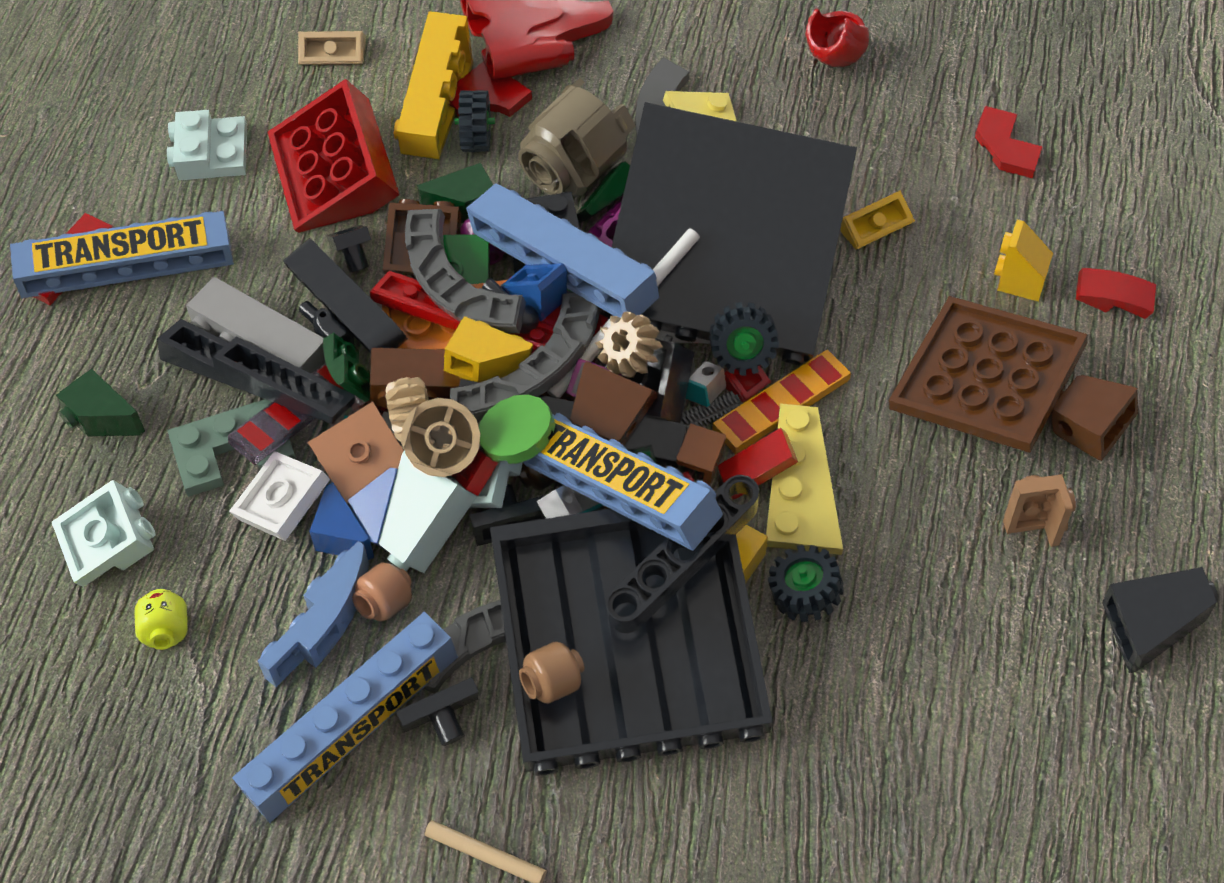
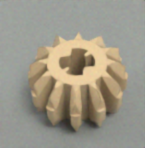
M623 312L621 318L610 316L611 327H601L600 330L604 334V339L595 342L598 348L603 350L597 358L602 363L607 364V369L617 375L622 374L627 378H634L636 372L641 374L648 373L647 363L658 362L656 356L653 355L654 350L663 347L659 341L655 340L660 331L657 327L651 325L649 318L643 315Z
M419 377L397 379V381L388 383L385 389L389 419L394 435L399 441H401L402 426L409 413L422 402L429 401L425 383Z

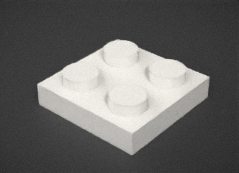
M274 451L229 512L238 520L286 541L310 506L318 498L330 478L322 470Z

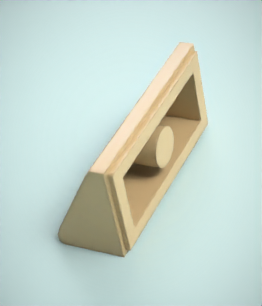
M363 31L298 32V64H363L366 36Z

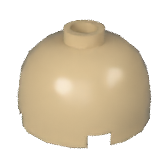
M435 398L422 402L409 413L402 426L401 443L407 458L416 469L429 476L446 477L461 472L472 463L479 450L481 433L477 419L466 406L453 399Z

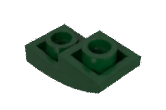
M333 332L323 339L324 358L329 373L338 385L365 403L370 400V371L363 364L359 363V350L352 343L346 342Z

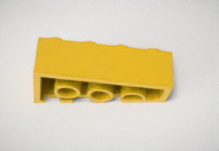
M428 12L400 119L396 120L394 126V138L399 142L401 154L440 159L456 114L449 101H453L455 97L457 82L471 71L474 64L467 16Z

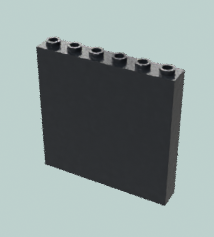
M645 102L612 248L620 249L629 258L640 264H647L653 270L689 228L696 231L700 239L657 286L659 298L641 315L649 318L651 325L657 327L660 332L662 330L675 333V338L688 342H695L696 338L710 341L711 324L715 325L714 318L718 313L721 316L724 314L723 308L729 305L730 309L733 310L736 309L735 303L742 302L743 307H747L748 302L754 303L756 309H759L761 306L766 310L767 315H771L779 340V348H775L777 356H782L783 362L793 365H803L804 361L808 362L811 360L817 343L857 147ZM600 308V315L607 317L609 320L612 314Z

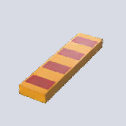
M827 349L713 422L712 430L726 435L725 444L736 455L778 428L780 403L811 406L848 382L851 372Z

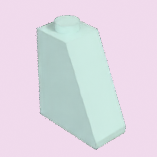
M404 451L401 456L378 544L391 553L387 559L398 568L404 569L407 572L409 567L425 573L477 496L466 490L450 476H429L416 469Z

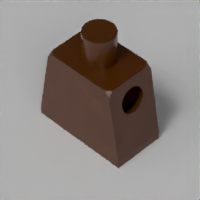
M585 361L570 421L581 427L587 426L591 428L599 437L605 440L615 439L625 445L657 398L658 393Z
M1086 375L1076 376L1068 388L1062 391L1051 412L1053 432L1085 453L1102 461L1138 414V388Z

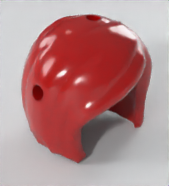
M814 9L808 19L805 33L807 43L813 56L821 63L831 67H846L857 62L866 52L869 45V30L858 15L847 11L821 14L819 9Z

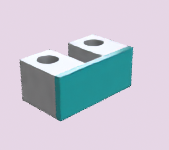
M693 358L686 399L708 407L726 388L724 368L705 361L695 370Z
M565 485L537 501L546 519L592 512L604 506Z

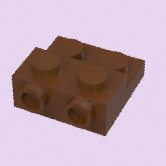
M401 199L399 203L389 202L382 268L384 274L390 270L401 275L415 276L410 266L411 263L405 243V225L408 210L441 209L445 215L443 235H460L462 214L459 207H454L453 203L446 201H436L434 205H422L419 201L413 199Z

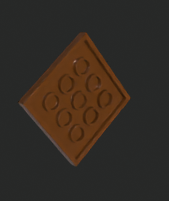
M949 296L889 398V409L1031 453L1087 345L1088 334Z

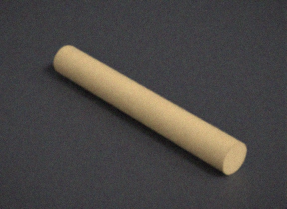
M431 820L425 830L426 837L528 882L543 883L547 870L436 821Z

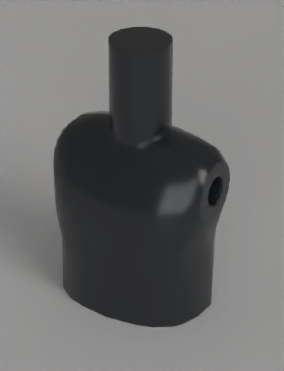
M309 301L301 304L299 312L313 324L314 333L325 338L334 332L346 342H350L355 346L353 334L331 311L325 308L317 309Z

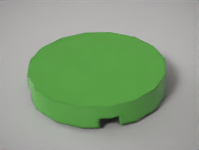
M529 394L514 395L498 402L487 411L480 421V446L492 461L500 463L498 460H507L508 464H518L533 458L545 449L549 443L548 436L551 434V430L554 433L555 421L549 406L541 398Z

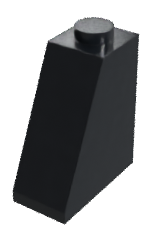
M1203 567L1110 584L1102 604L1128 672H1137L1207 621L1217 603L1218 595L1214 583L1208 581Z

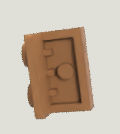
M1062 474L1045 477L1031 475L1015 481L1003 519L1006 533L1045 529L1050 546H1059L1064 532L1068 530V521L1071 513L1076 508L1074 493L1071 488L1067 489Z

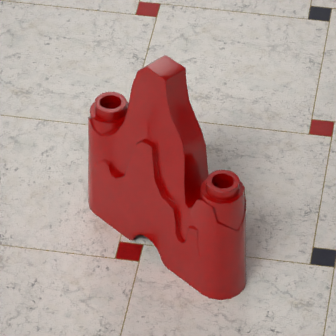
M460 0L463 15L467 16L468 26L472 35L483 37L486 43V48L481 51V57L492 80L568 65L569 61H573L575 56L572 42L608 29L613 20V9L608 0L595 2L581 0Z

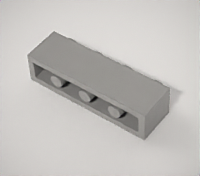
M213 277L186 305L191 318V324L227 342H231L237 336L315 376L319 374L317 371L326 365L323 337L216 277Z

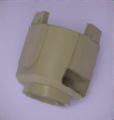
M581 78L574 84L565 87L561 95L528 126L530 132L520 142L521 150L518 153V159L523 171L538 188L550 195L563 192H572V196L583 195L627 152V140L625 137L636 126L625 105L620 104L611 111L595 95L580 88L585 83Z

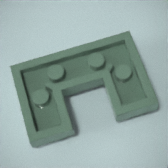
M264 399L167 430L188 497L224 486L216 455L251 444L259 470L274 451L296 460L286 428L264 411L274 402ZM249 421L274 440L262 451L237 432L238 429Z

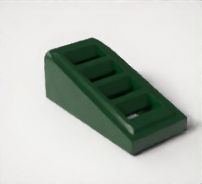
M622 161L608 172L577 212L579 223L588 220L624 195L630 164Z

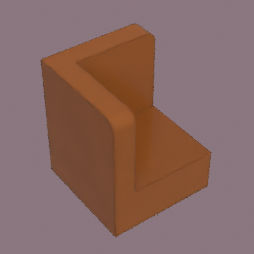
M690 423L677 455L676 463L704 473L703 482L711 487L718 469L717 465L720 464L723 456L726 435Z

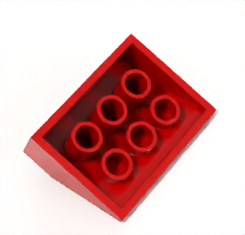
M344 79L267 132L294 230L298 233L371 214L400 195L370 100L347 79Z

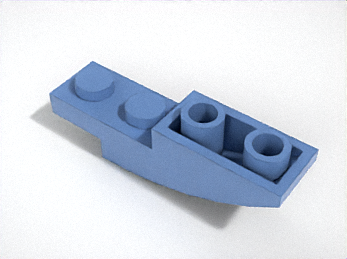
M358 541L350 550L342 552L336 559L334 566L323 577H318L312 581L307 592L303 595L308 611L298 615L291 623L290 629L278 641L271 642L263 650L261 658L257 661L264 678L273 686L277 687L304 659L316 668L343 636L357 610L353 603L357 579L368 572L370 566L365 545Z

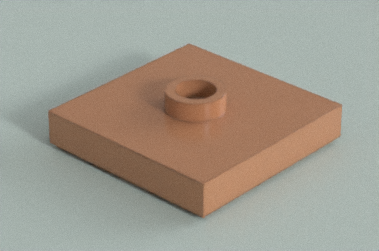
M373 402L308 442L349 507L351 505L348 499L389 468L398 469L402 453L404 452Z

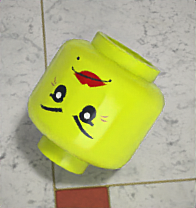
M156 589L138 600L135 606V635L142 644L164 650L184 640L188 632L187 605L181 596L170 590Z

